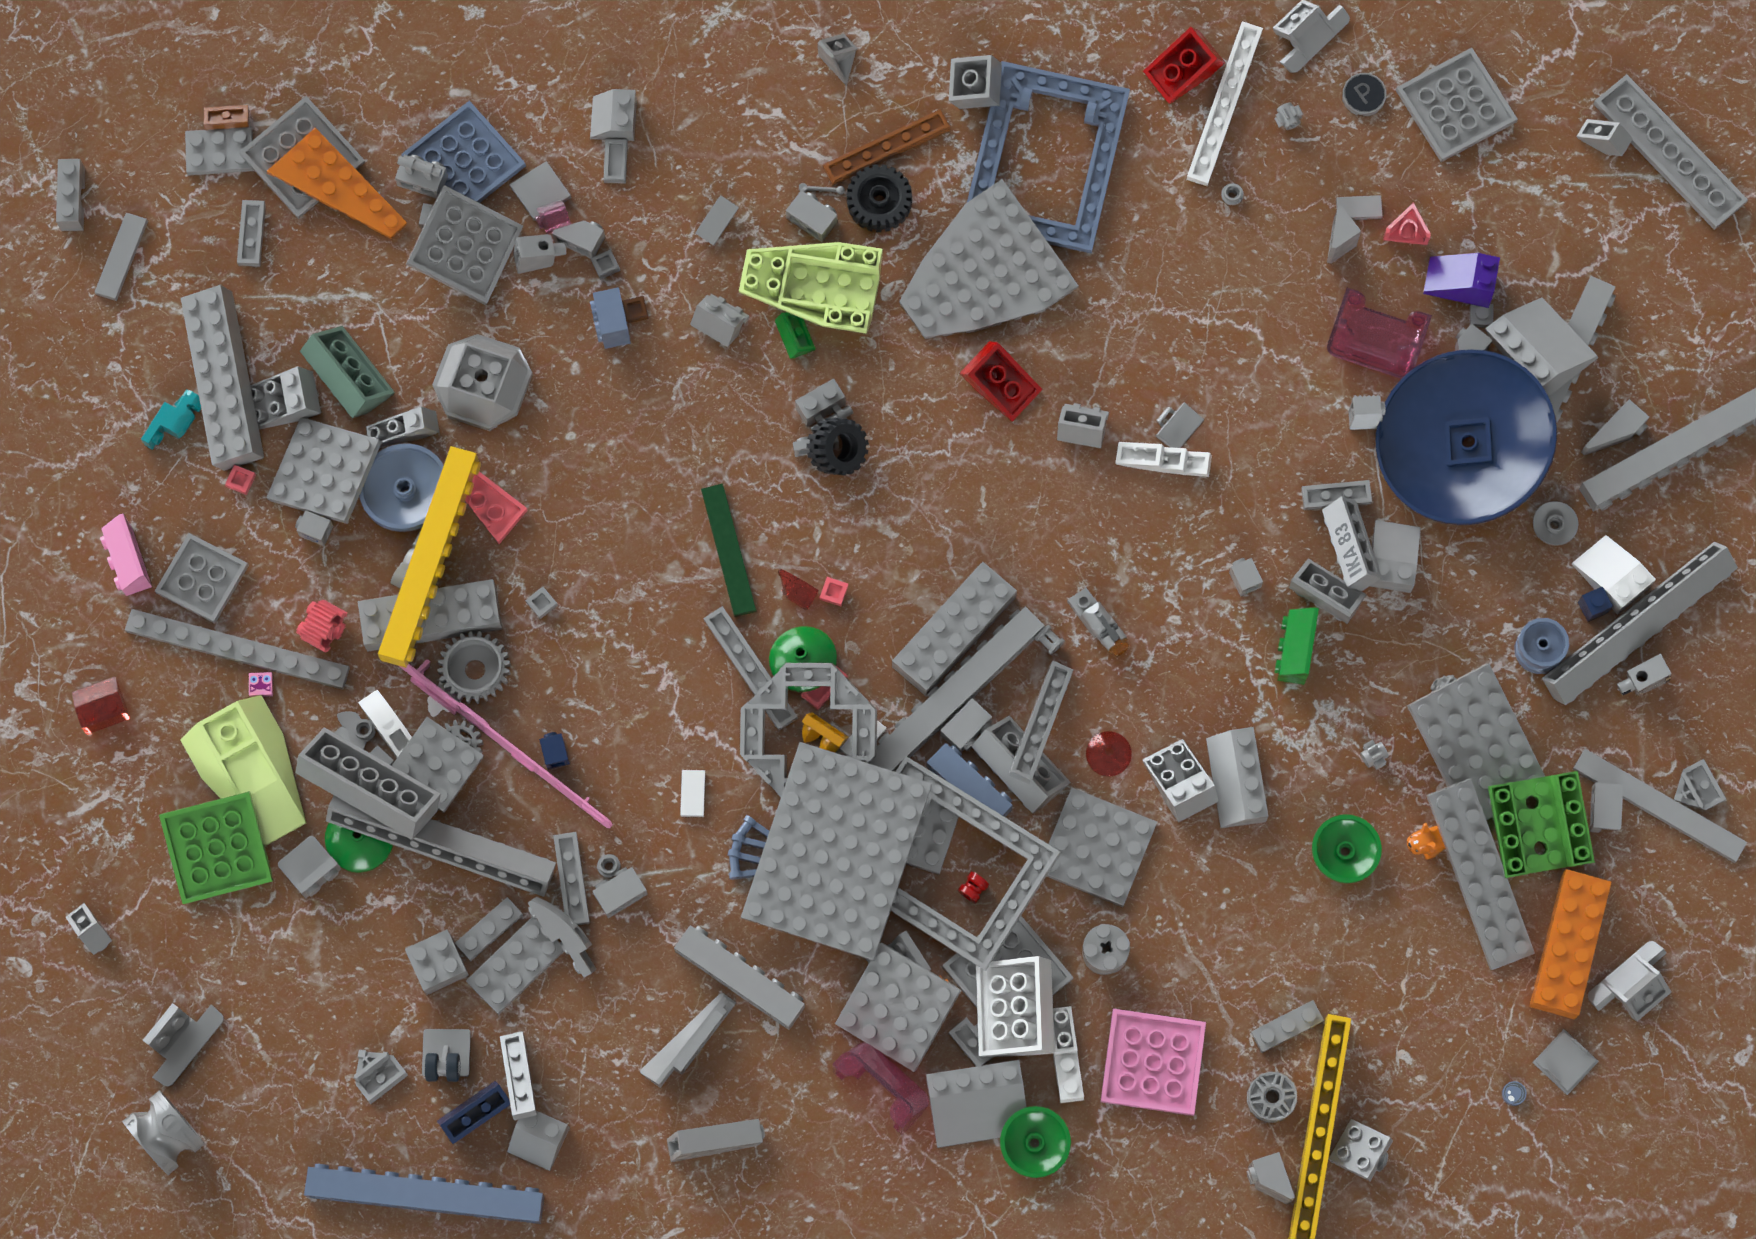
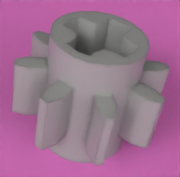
M1289 102L1277 108L1278 113L1276 114L1275 121L1278 127L1284 126L1286 130H1291L1300 125L1303 113L1299 105L1294 107Z
M1371 740L1363 745L1364 751L1360 755L1368 768L1374 765L1377 770L1386 765L1385 759L1389 757V754L1382 742L1375 744Z

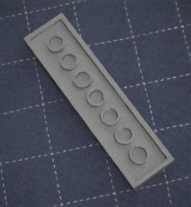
M1627 74L1594 101V106L1609 121L1621 123L1633 138L1631 144L1714 230L1747 203L1748 199Z
M1467 779L1426 795L1490 970L1535 954L1508 878H1505L1500 856L1472 780Z

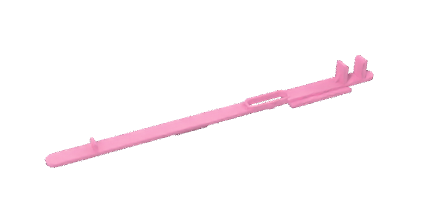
M426 660L417 670L410 664H408L407 668L399 666L412 676L410 680L448 711L454 715L456 712L461 714L470 723L474 724L510 752L511 756L531 772L537 773L606 828L612 827V822L588 803L589 797L583 800L493 730L483 718L465 704L457 702L426 678L423 674L429 668L431 661Z

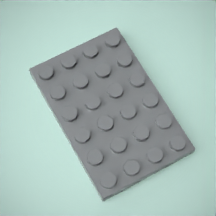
M1489 663L1407 705L1447 787L1471 779L1486 820L1493 817L1488 786L1545 777Z

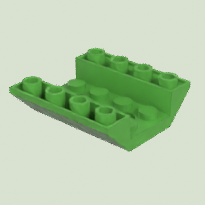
M1578 771L1488 786L1505 878L1595 863ZM1529 796L1536 799L1537 804L1534 809H1530L1526 805V799ZM1537 842H1542L1545 846V851L1541 855L1537 854L1534 850Z

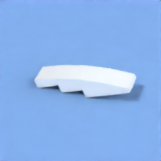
M1119 442L1116 464L1163 473L1209 477L1212 455L1208 452H1190L1186 448L1164 447L1162 444Z

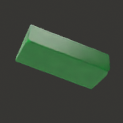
M783 312L775 319L776 326L790 359L816 350L803 318Z

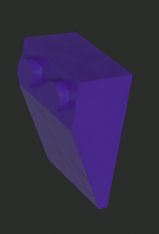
M1482 253L1430 257L1423 294L1489 308L1495 290L1500 257Z

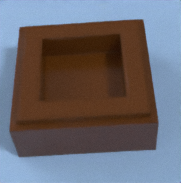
M644 296L622 300L627 324L649 319Z

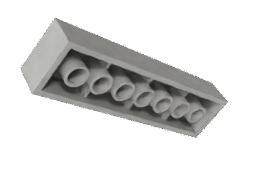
M218 285L182 297V309L212 465L225 471L233 468L234 465L241 466L263 459V448L233 292L222 285Z

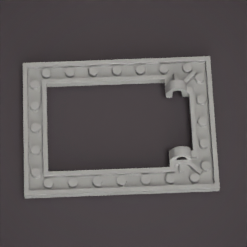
M905 756L896 772L932 783L923 813L933 800L1027 859L978 938L900 888L897 890L891 908L893 913L986 971L1061 852Z

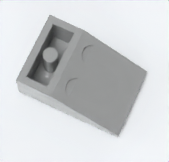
M297 366L250 385L259 429L297 422L300 418L307 419L321 413L313 371Z
M1183 739L1143 759V763L1166 805L1178 822L1219 802L1215 785Z

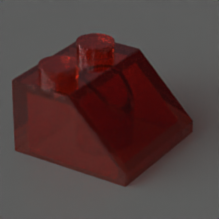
M116 676L72 692L77 717L82 730L87 735L130 719Z

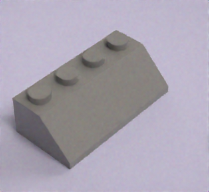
M1008 716L987 728L971 747L991 767L992 771L1002 779L1008 789L1023 802V805L1034 813L1049 803L1071 782L1043 752L1030 784L1008 775L1024 734L1019 725Z
M1254 727L1229 730L1206 738L1212 780L1219 800L1216 804L1220 828L1266 822L1268 810Z

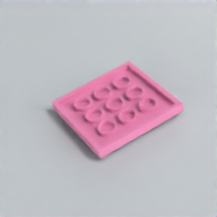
M1113 1009L1100 1102L1194 1116L1206 1022Z

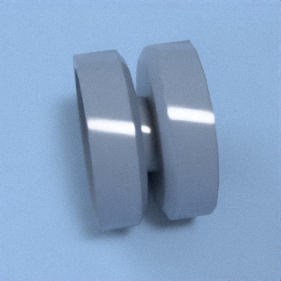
M1537 618L1528 622L1518 635L1514 645L1515 657L1525 670L1535 674H1546L1556 668L1565 658L1569 648V636L1564 627L1557 621L1549 618Z

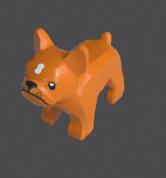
M1424 823L1422 829L1412 833L1406 840L1409 851L1416 855L1423 854L1426 860L1436 857L1437 854L1446 849L1438 826L1428 827L1427 823Z

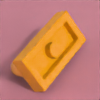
M813 712L806 714L802 720L804 723L802 738L805 743L814 741L822 735L819 748L835 753L849 738Z

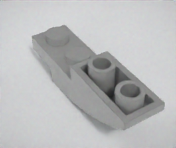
M539 897L529 901V912L534 919H538L542 926L541 932L544 937L550 939L551 942L560 938L562 941L560 942L561 947L566 954H570L574 961L572 963L578 974H582L585 978L593 973L596 967L585 951L592 944L580 927L568 915L551 903Z

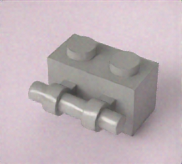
M404 154L403 157L400 156L398 158L397 164L400 166L395 177L397 186L437 198L448 178L446 167L436 161H432V163L424 161L423 158L417 155L408 156Z
M711 294L710 296L707 295L696 306L690 325L728 347L738 337L743 322L746 323L750 316L744 313L742 308L734 307L727 303L723 297Z
M835 379L795 400L796 410L807 427L815 422L817 424L814 426H818L819 421H825L824 417L833 412L834 414L828 418L847 419L846 417L853 414L850 406L841 409V407L846 405V400Z
M1074 403V405L1065 404L1062 407L1058 422L1057 440L1101 448L1109 412L1103 411L1099 407L1092 409L1081 407V404Z

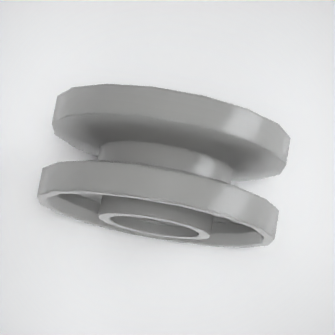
M1266 1072L1259 1075L1250 1084L1247 1091V1104L1250 1112L1257 1119L1268 1123L1284 1120L1293 1112L1297 1103V1090L1294 1083L1286 1075L1279 1072ZM1267 1092H1275L1278 1096V1101L1276 1103L1268 1102L1266 1099Z

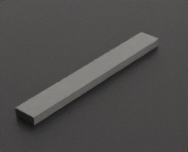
M1586 749L1583 750L1572 769L1593 782L1623 785L1624 800L1734 863L1738 860L1747 844L1743 839Z

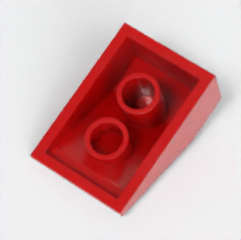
M1190 27L1147 66L1143 72L1165 100L1171 104L1210 78L1226 62L1200 30Z
M989 341L959 373L980 395L1012 422L1043 390L998 342Z

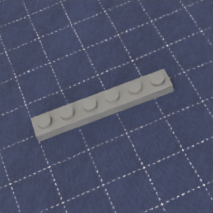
M722 606L703 618L704 622L752 693L756 695L772 678ZM789 703L787 709H765V712L778 731L798 719Z
M1055 661L1051 662L1010 768L1009 776L1027 784H1030L1073 669Z

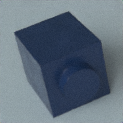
M1603 586L1582 595L1578 601L1587 622L1608 614L1613 607Z
M547 733L544 735V738L539 739L547 770L570 764L562 733Z

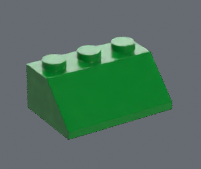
M1319 608L1290 609L1288 615L1283 616L1281 629L1285 630L1284 638L1279 639L1278 651L1282 653L1281 659H1276L1274 673H1278L1277 681L1305 685L1310 670Z

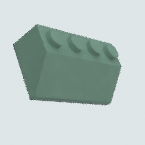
M343 326L312 334L300 350L306 361L312 366L320 379L323 380L352 418L368 414L395 393Z

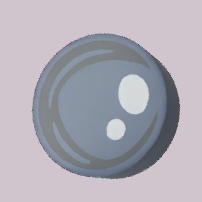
M1516 1081L1509 1082L1502 1090L1503 1100L1511 1106L1521 1104L1527 1094L1525 1087Z

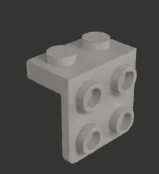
M309 836L278 862V867L305 899L315 895L325 882L333 880L341 870L338 863L314 836Z

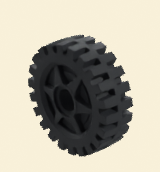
M878 164L873 165V168L868 166L864 168L863 172L861 170L857 172L856 177L854 176L851 179L847 190V207L853 220L856 223L858 222L860 227H867L868 231L875 229L876 232H881V230L885 229L887 232L892 227L894 229L897 228L899 223L902 224L910 213L912 206L911 186L907 178L903 177V173L900 171L896 172V168L891 167L889 169L887 165L878 167ZM881 195L885 199L883 201H876L874 197Z

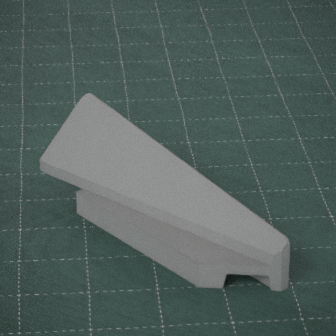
M720 993L640 1070V1073L660 1088L674 1070L682 1075L735 1006L736 1002L724 993Z

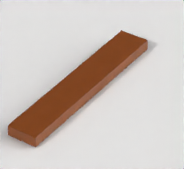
M941 109L823 164V169L832 186L857 175V172L860 170L863 172L865 167L869 166L871 168L873 165L880 164L949 131L950 125Z

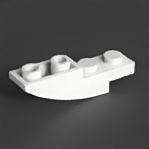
M376 690L358 703L397 758L412 737L380 692Z
M1071 1006L1053 1008V1058L1060 1103L1083 1101L1084 1094Z

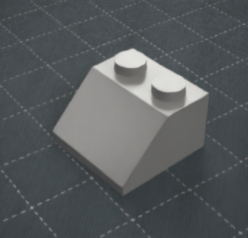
M612 89L593 96L590 139H627L628 141H634L637 108L635 90Z
M537 1111L535 1116L518 1119L507 1152L551 1171L570 1128L568 1124Z
M1279 1152L1253 1160L1250 1163L1248 1171H1246L1250 1184H1254L1257 1190L1285 1204L1293 1201L1295 1196Z

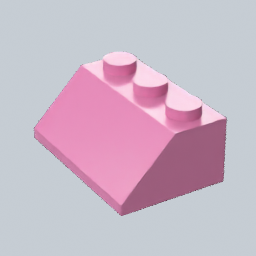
M123 513L119 514L102 528L104 536L100 537L104 549L109 550L110 557H107L111 570L115 569L117 577L114 578L118 591L122 590L128 596L151 588L152 585L133 528Z

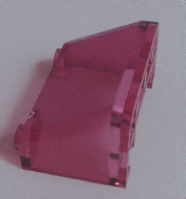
M1347 287L1327 344L1328 352L1337 358L1397 378H1403L1415 368L1432 315L1415 311L1409 314L1407 321L1364 307L1366 302L1365 296L1361 292Z
M866 1042L859 1043L843 1053L832 1064L833 1073L840 1080L848 1076L859 1080L867 1072L897 1099L890 1107V1116L896 1123L894 1129L902 1136L928 1107L929 1098L926 1092L882 1052Z

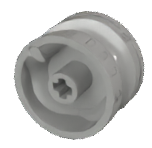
M159 1090L149 1098L151 1105L148 1112L131 1113L122 1122L149 1156L169 1175L179 1167L177 1156L180 1152L184 1150L196 1152L205 1143L176 1107Z

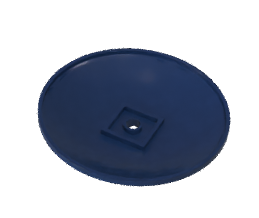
M1473 349L1457 350L1437 355L1408 372L1385 401V415H1383L1382 421H1379L1376 429L1377 459L1383 477L1390 489L1414 512L1433 521L1452 525H1473L1488 522L1518 508L1542 484L1553 462L1557 444V423L1554 409L1546 391L1536 377L1521 364L1506 356L1490 351ZM1466 438H1474L1475 443L1472 447L1466 448L1463 446V441Z

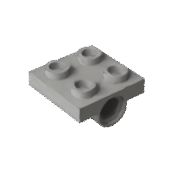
M1351 1119L1328 1160L1371 1181L1375 1172H1380L1386 1166L1388 1161L1387 1151L1393 1140L1391 1137Z

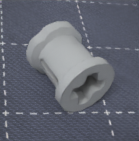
M1050 625L1045 626L1035 637L1037 642L1040 641L1049 650L1048 653L1050 655L1055 653L1065 642L1063 638L1060 639L1051 630ZM1046 637H1049L1053 641V643H1051Z

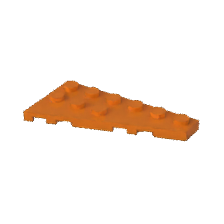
M316 127L266 171L267 174L305 192L306 195L335 210H339L348 217L356 219L390 239L407 225V222Z

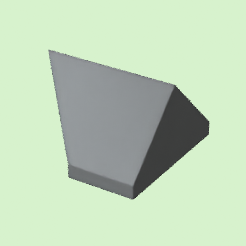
M845 34L820 40L818 42V56L847 86L858 48Z

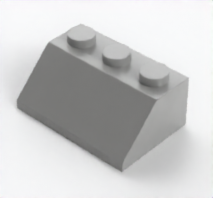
M1307 559L1295 574L1289 587L1298 596L1308 599L1316 607L1324 609L1337 620L1343 621L1346 624L1355 615L1366 596L1362 591L1348 588L1344 580L1310 559Z

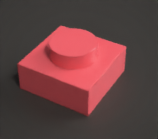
M234 465L225 486L247 495L256 474Z
M827 577L820 600L841 607L849 584Z

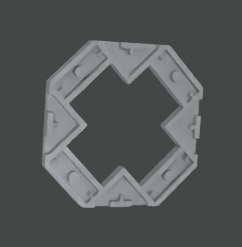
M785 663L779 669L780 671L741 708L740 755L749 762L780 797L787 781V755H764L765 709H787L788 686H830V709L853 710L852 756L847 757L870 763L877 756V709L833 663Z

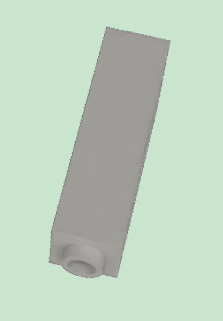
M759 1119L676 1131L667 1138L670 1161L676 1162L755 1147L763 1142L765 1132L763 1125H760Z

